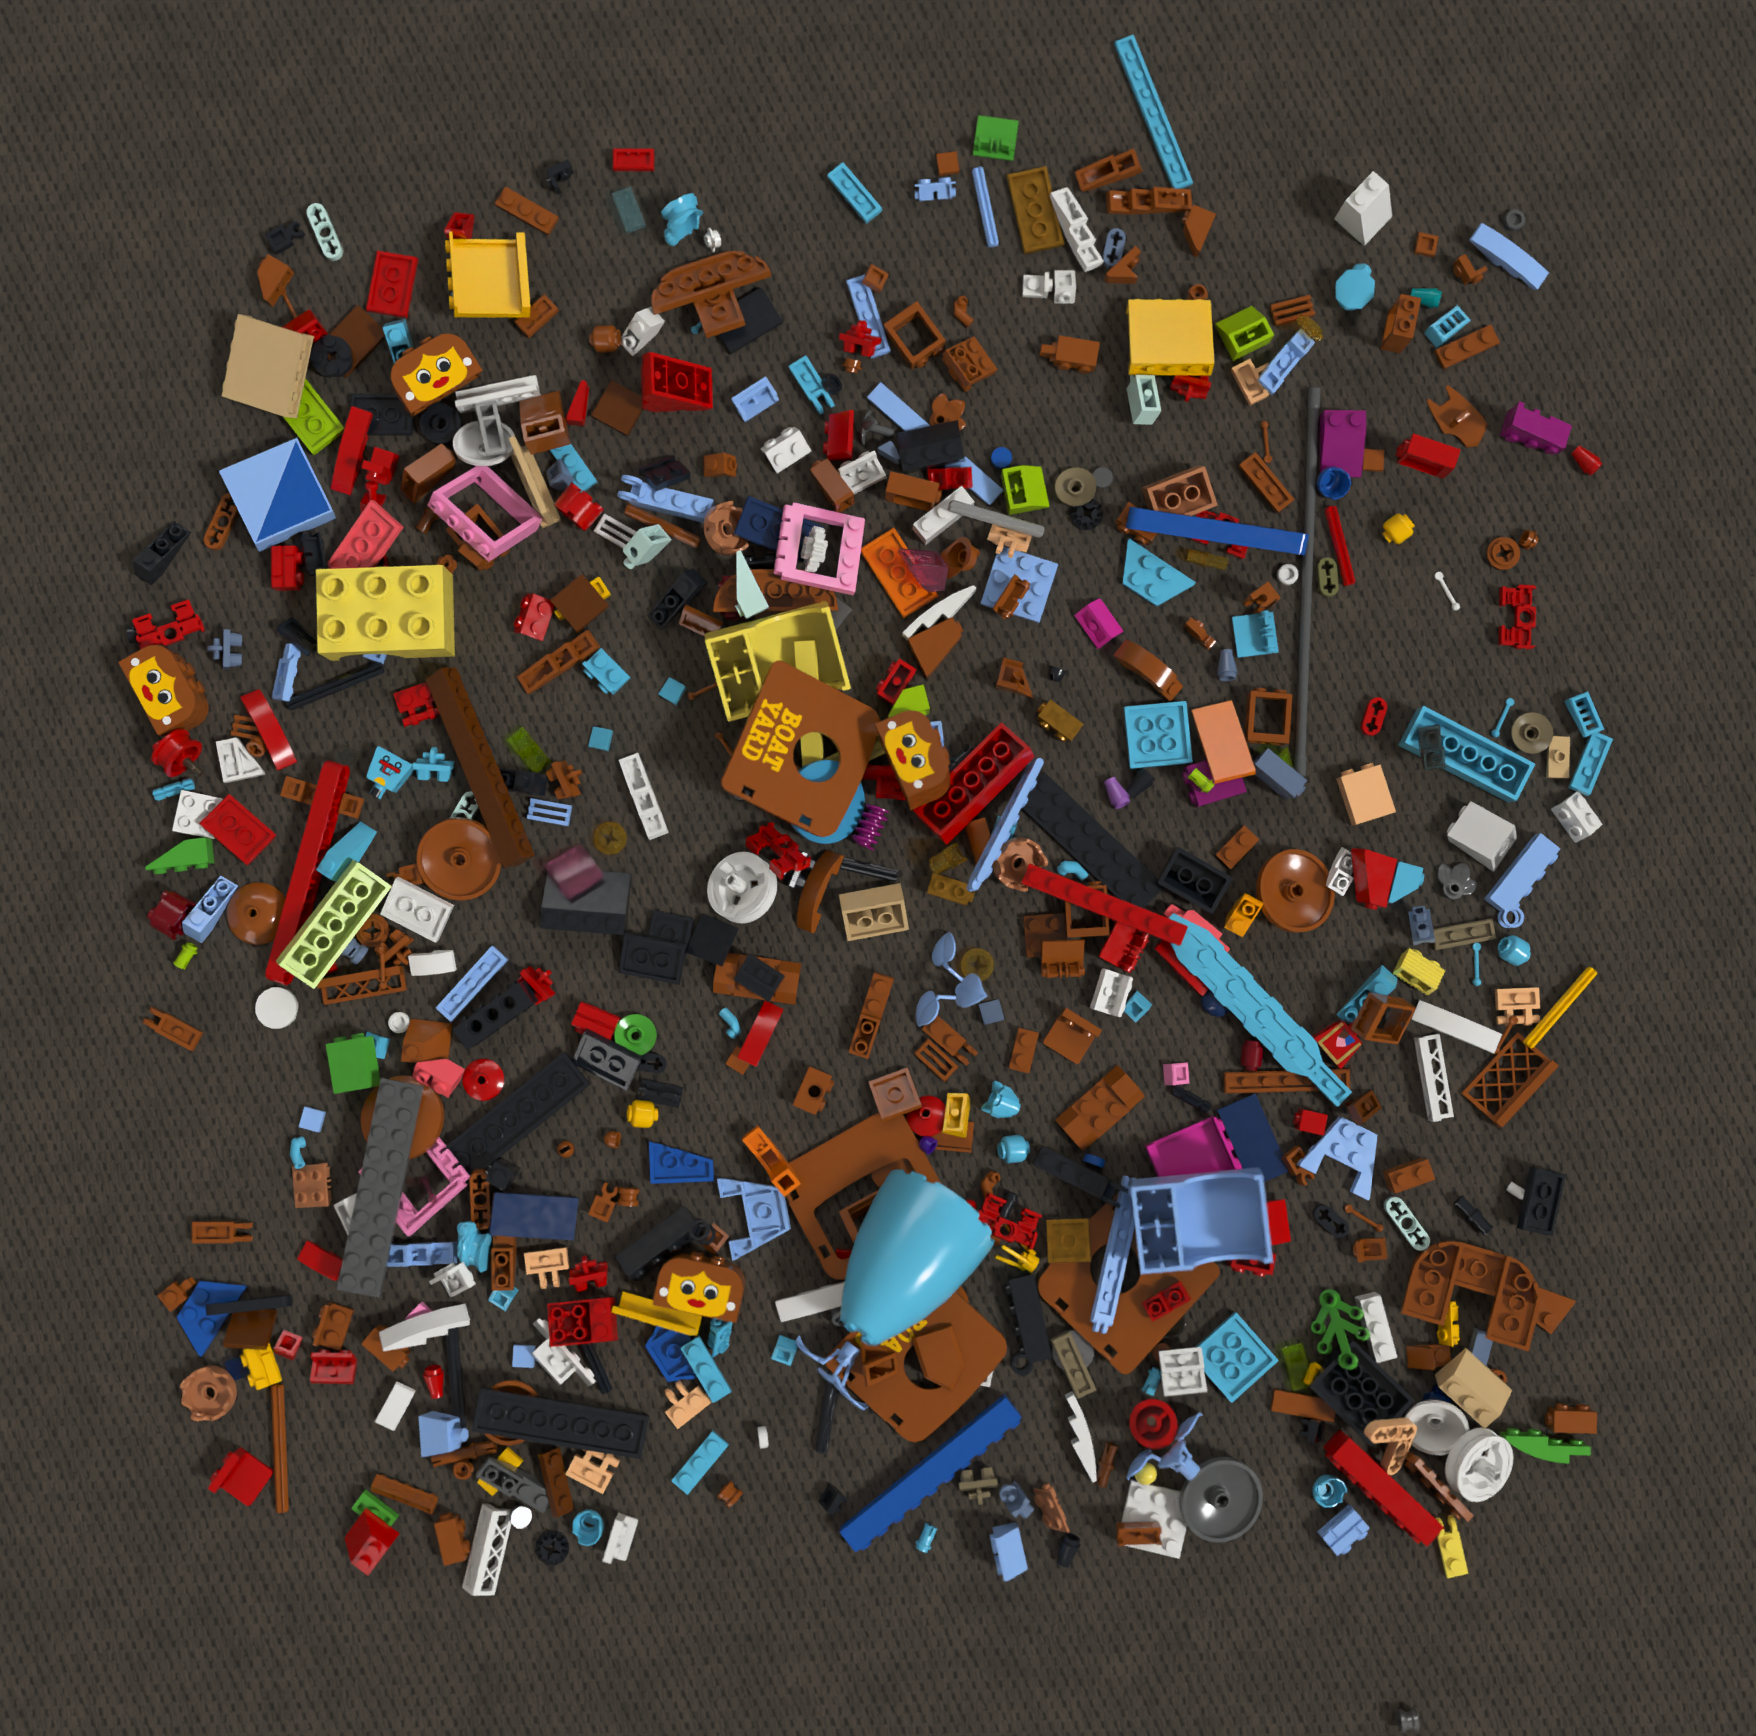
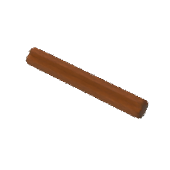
M628 504L625 508L624 513L648 526L659 524L667 535L694 548H697L700 544L701 538L631 504Z

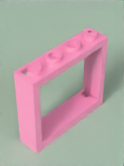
M476 466L433 492L428 507L488 562L533 534L543 519L534 508L488 466ZM476 482L521 525L494 542L447 498Z

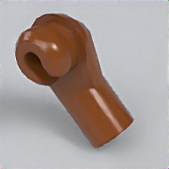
M959 296L954 302V316L968 328L974 322V319L966 313L968 299L965 296Z
M988 1172L981 1181L984 1200L986 1194L994 1195L992 1188L1001 1179L998 1172Z

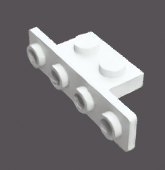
M540 1318L537 1319L533 1325L546 1340L531 1355L558 1385H561L573 1372H576L588 1387L595 1383L594 1374L589 1368H584L579 1363L580 1358L576 1353L570 1352L565 1346L550 1347L548 1322L546 1320L542 1321Z

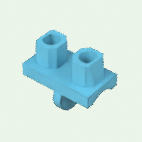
M432 747L430 753L423 752V758L425 759L418 758L416 762H413V769H416L418 780H429L431 778V771H437V780L447 782L450 779L451 770L455 766V761L444 760L445 754L438 753L437 747Z

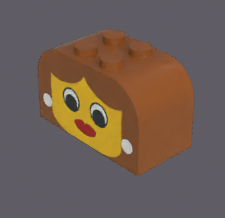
M441 334L432 339L429 336L422 340L420 347L415 350L413 347L405 350L402 353L403 356L393 365L391 370L392 388L410 417H413L481 376L482 368L460 337L453 334Z
M150 645L119 661L124 674L159 736L166 737L172 730L177 728L189 731L205 720L208 714V701L203 693L206 691L205 687L194 677L193 674L196 671L190 662L187 663L181 655L159 645Z
M910 710L875 723L878 738L910 810L942 797L950 786L949 754L945 746L941 747L942 743L938 729L932 728L929 719L918 711Z
M692 1251V1254L678 1253L667 1260L660 1270L652 1305L729 1322H737L746 1282L744 1273L737 1265L725 1261V1257L713 1255L712 1258L704 1257L705 1253L699 1251Z

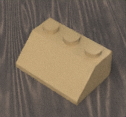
M901 883L839 894L848 941L909 930Z
M1467 1348L1435 1374L1439 1388L1483 1428H1486L1501 1415L1512 1392V1389Z

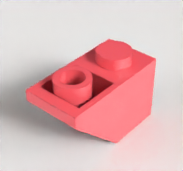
M448 1059L418 1062L415 1065L412 1078L448 1098L461 1081L465 1069Z

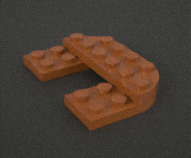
M1458 1241L1434 1243L1417 1255L1410 1268L1411 1273L1400 1313L1444 1326L1454 1284L1492 1295L1495 1298L1484 1338L1529 1352L1540 1308V1291L1530 1270L1524 1264L1507 1255Z

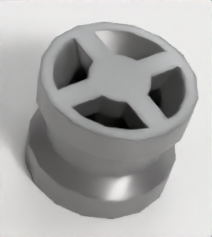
M1402 1709L1397 1710V1724L1401 1733H1405L1407 1730L1419 1731V1718L1416 1709H1410L1407 1712H1404Z

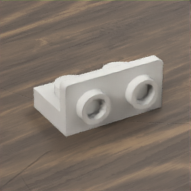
M618 1513L603 1562L611 1564L613 1558L623 1561L627 1559L638 1523L637 1518Z

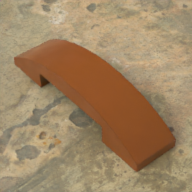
M286 776L280 796L312 805L317 785ZM344 793L338 813L359 819L365 799Z
M826 850L812 868L799 901L797 912L798 928L813 934L815 933L822 915L817 913L818 907L831 874L837 875L844 858L843 855Z

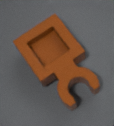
M1191 617L1183 625L1206 649L1209 650L1216 643L1206 633L1205 626L1198 619L1194 620Z
M417 863L400 867V874L391 872L386 875V877H394L395 879L400 877L414 885L425 883L419 873Z
M1295 1146L1281 1159L1289 1173L1297 1175L1298 1184L1306 1186L1305 1176L1308 1180H1313L1315 1177L1313 1173L1296 1165L1306 1155L1300 1146Z
M608 1182L602 1186L603 1195L597 1194L588 1213V1215L605 1222L609 1221L616 1202L611 1199L618 1193L619 1189L616 1186L613 1192H608Z

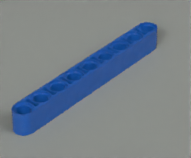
M1129 507L1126 528L1300 555H1305L1309 534L1136 507Z

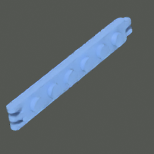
M1038 758L1027 764L969 878L967 885L969 892L978 890L981 883L990 876L993 870L991 866L1001 855L1002 850L1000 848L1009 839L1011 834L1009 831L1018 821V813L1026 805L1029 791L1033 790L1037 784L1035 779L1043 766V759Z
M1125 1175L1122 1177L1121 1185L1128 1188L1129 1191L1126 1193L1119 1190L1117 1202L1122 1205L1120 1208L1115 1207L1090 1321L1093 1322L1092 1330L1098 1332L1100 1329V1333L1103 1334L1107 1333L1108 1326H1112L1135 1228L1131 1179L1136 1178L1131 1177L1129 1181V1177Z

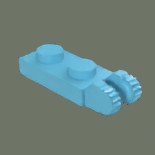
M806 355L788 366L809 401H812L820 415L824 411L816 398L823 395L830 408L835 406L832 398L823 388L821 378Z

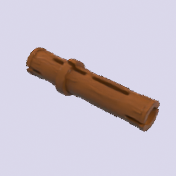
M492 1440L479 1443L474 1441L470 1445L460 1447L451 1452L432 1455L431 1461H435L432 1465L437 1467L469 1458L478 1459L481 1455L496 1453L497 1444H494L495 1442Z

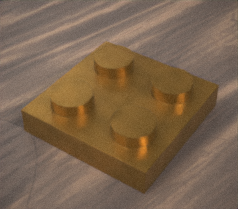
M1088 1218L1046 1220L1048 1263L1091 1262L1090 1224Z

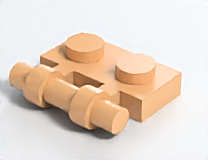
M1539 988L1495 989L1496 1010H1504V1016H1496L1497 1025L1504 1024L1508 1026L1509 1017L1513 1015L1514 1009H1523V1015L1516 1016L1518 1018L1517 1024L1529 1026L1532 1023L1540 1022L1539 1015H1532V1009H1540Z
M583 1450L586 1452L584 1457L576 1453L565 1475L603 1494L614 1474L607 1470V1467L610 1464L617 1468L620 1460L614 1457L613 1454ZM592 1455L603 1461L601 1466L590 1461Z

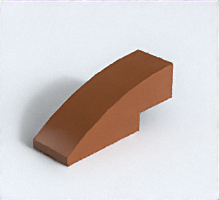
M1133 148L1115 157L1114 155L1108 156L1076 171L1075 174L1081 191L1084 192L1132 177L1143 172L1137 153Z

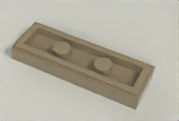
M1492 918L1433 929L1435 943H1433L1434 950L1497 939Z
M1070 1330L1052 1338L1051 1342L1077 1399L1096 1391Z

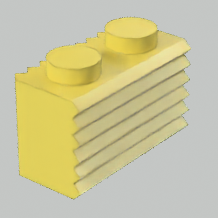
M1409 948L1402 953L1393 971V975L1400 977L1404 982L1411 984V986L1425 993V995H1429L1438 988L1445 970L1436 961L1423 957L1420 951Z

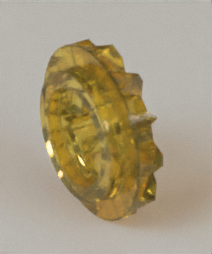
M1301 314L1298 316L1297 323L1315 341H1320L1324 338L1322 329L1309 316Z
M605 822L599 825L594 832L593 841L600 852L613 855L619 853L625 847L627 834L620 824ZM613 829V837H615V839H617L618 842L611 841L607 846V839H605L602 836V834L609 835Z
M980 948L971 949L964 954L961 960L962 973L965 977L971 973L975 974V967L968 965V963L975 962L979 956L980 963L986 965V967L979 968L976 975H978L981 981H984L993 972V958L986 950Z

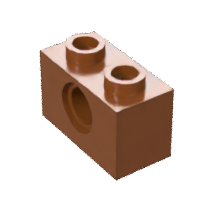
M809 1066L793 1106L814 1115L817 1114V1111L822 1112L826 1100L823 1099L825 1092L830 1093L835 1082L831 1080L833 1075ZM812 1085H817L820 1088L821 1093L819 1096L813 1097L809 1094V1088Z

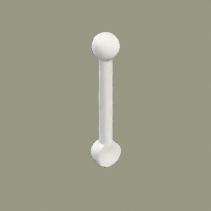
M1437 572L1435 579L1439 580L1452 603V609L1455 611L1459 610L1460 604L1455 602L1442 579L1443 574Z

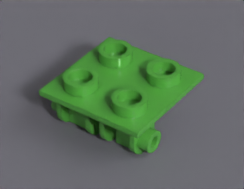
M978 115L973 156L1013 161L1019 121Z

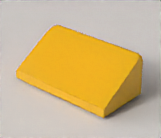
M947 1093L943 1133L966 1138L970 1111V1097L968 1093Z

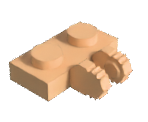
M1248 359L1231 369L1249 406L1269 396L1268 391L1257 381L1259 374L1263 372L1269 363L1255 368L1251 359Z
M992 524L987 540L998 545L996 549L997 554L1002 552L1004 545L1010 547L1008 557L1012 558L1014 551L1027 553L1032 536Z
M567 1247L524 1253L526 1274L539 1273L542 1289L547 1287L545 1272L552 1271L554 1286H560L558 1270L570 1268Z
M680 1380L676 1381L675 1385L681 1394L684 1395L683 1398L678 1400L672 1390L669 1388L665 1390L666 1396L674 1404L665 1413L677 1429L712 1402L699 1385L689 1392Z

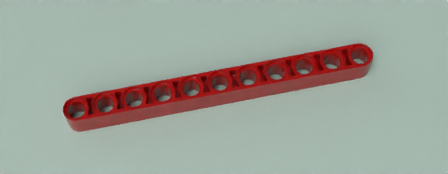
M326 761L320 772L265 973L268 980L283 985H289L294 975L278 965L276 960L312 913L322 874L316 869L330 848L339 815L338 810L350 775V768L347 765Z

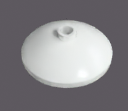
M474 421L457 431L453 438V448L457 457L468 464L481 467L493 466L503 462L514 452L509 438L515 435L507 425L501 423L507 453L486 456L478 421Z
M1428 1400L1417 1403L1404 1416V1418H1409L1417 1426V1432L1411 1445L1427 1454H1449L1457 1440L1469 1431L1465 1415L1457 1407L1444 1401Z

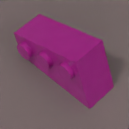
M1520 401L1506 413L1500 436L1505 437L1506 441L1513 443L1519 441L1525 443V446L1531 449L1542 448L1545 449V453L1550 455L1559 454L1565 449L1572 425L1553 416L1545 418L1540 415V410L1533 409L1532 412L1524 408L1525 403Z

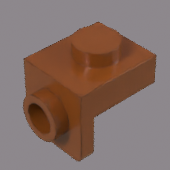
M1466 254L1458 257L1453 263V271L1458 278L1462 279L1464 285L1470 282L1473 285L1484 278L1483 275L1488 270L1484 266L1475 271Z
M724 452L704 456V477L712 478L723 475L736 477L737 463L735 456Z
M1385 1237L1359 1238L1353 1245V1253L1357 1257L1358 1262L1386 1260L1388 1257Z

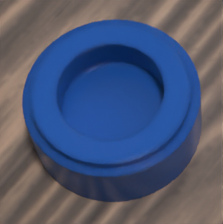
M999 447L993 451L991 462L994 467L1005 469L1011 464L1012 454L1007 448Z
M1085 1154L1083 1162L1099 1168H1103L1105 1164L1104 1159L1091 1154Z

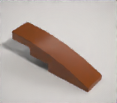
M1153 187L1151 190L1131 189L1129 192L1109 190L1106 193L1107 214L1186 212V210L1191 211L1192 209L1191 190Z
M586 630L571 642H566L552 654L544 656L517 676L527 694H531L598 650L600 646L590 630Z

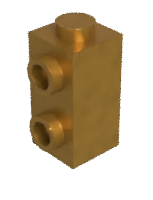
M1051 699L1048 703L1043 702L1036 711L1039 713L1037 717L1039 720L1038 724L1046 730L1050 728L1056 732L1055 737L1063 743L1066 741L1070 743L1084 725Z
M933 873L926 894L967 906L968 902L972 903L975 891L969 892L967 890V883Z

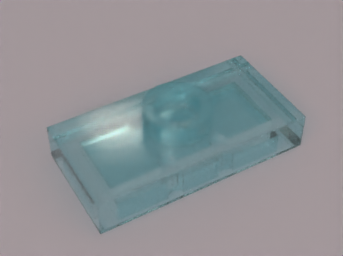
M631 186L612 193L626 232L630 233L646 227Z

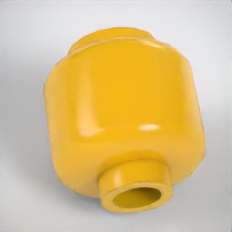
M1397 513L1384 522L1383 528L1385 531L1382 534L1389 543L1393 541L1396 544H1401L1413 535L1412 528L1415 526L1406 514L1401 515Z
M635 1100L627 1107V1122H630L632 1127L650 1128L653 1122L658 1120V1108H654L652 1101Z

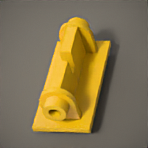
M1450 1301L1444 1326L1438 1325L1437 1330L1439 1344L1451 1347L1457 1345L1460 1340L1459 1325L1453 1324V1321L1458 1320V1305H1456V1301Z

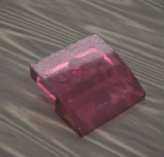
M581 844L544 864L554 882L558 883L567 898L604 876Z

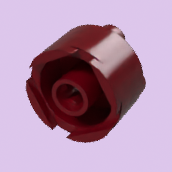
M166 890L161 895L160 902L156 908H152L149 911L147 918L150 920L152 928L172 940H176L175 936L177 934L180 936L184 934L183 920L197 904L175 891L169 892Z

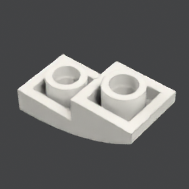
M1341 847L1332 864L1326 882L1327 887L1344 896L1354 879L1351 877L1353 872L1351 852Z
M434 950L431 953H412L408 956L412 976L441 974L457 970L453 950Z
M396 1382L375 1422L394 1431L416 1390Z

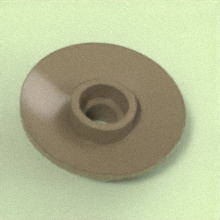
M1078 467L1069 468L1058 476L1055 483V492L1059 500L1064 504L1081 506L1088 503L1094 497L1096 480L1086 469ZM1074 487H1077V488L1080 489L1078 492H1073V491H1072V489H1073Z
M1530 712L1523 714L1512 725V741L1522 752L1528 754L1540 753L1547 749L1552 742V725L1545 716L1539 713ZM1528 730L1533 732L1532 738L1527 736Z

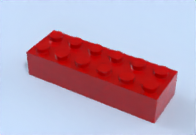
M1001 722L950 773V786L947 792L942 797L919 806L913 811L947 845L1035 756L1031 748Z
M1341 1429L1323 1446L1327 1451L1325 1456L1372 1499L1379 1508L1388 1514L1398 1526L1408 1533L1416 1543L1419 1544L1422 1541L1428 1546L1444 1529L1425 1508Z

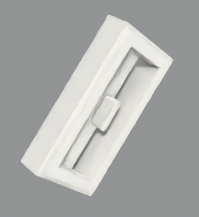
M603 514L594 532L624 548L626 544L601 531V527L627 542L631 538L604 523L605 520L633 536L636 531Z

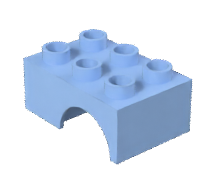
M1259 1167L1131 1179L1141 1274L1193 1270L1194 1267L1204 1263L1229 1259H1253L1264 1263L1273 1262L1263 1175Z

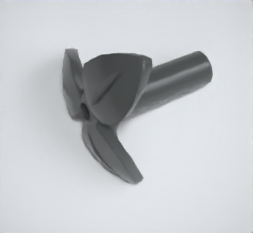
M870 410L863 417L862 427L860 428V439L863 446H865V434L868 431L888 437H893L894 429L878 425L877 420L870 416L873 413Z

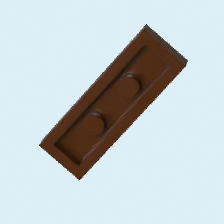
M560 1447L538 1454L552 1517L558 1518L574 1510Z

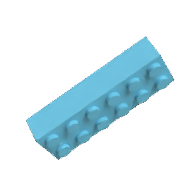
M1425 706L1416 709L1398 746L1508 803L1517 801L1535 766V763Z

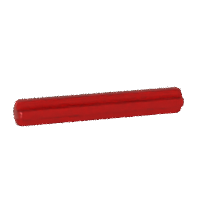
M1329 506L1325 509V514L1343 585L1350 586L1355 583V577L1337 507Z

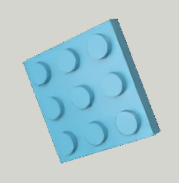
M1186 701L1127 706L1123 708L1130 769L1193 763Z
M1233 1312L1196 1346L1202 1348L1204 1372L1231 1403L1279 1361L1236 1312Z

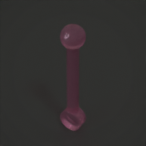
M421 1177V1183L425 1185L429 1194V1202H436L437 1197L432 1193L429 1177Z

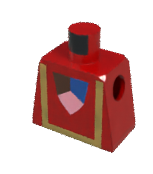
M1341 1019L1312 1036L1321 1049L1340 1069L1362 1045L1361 1040L1356 1036L1357 1034L1351 1030L1354 1021L1347 1026Z

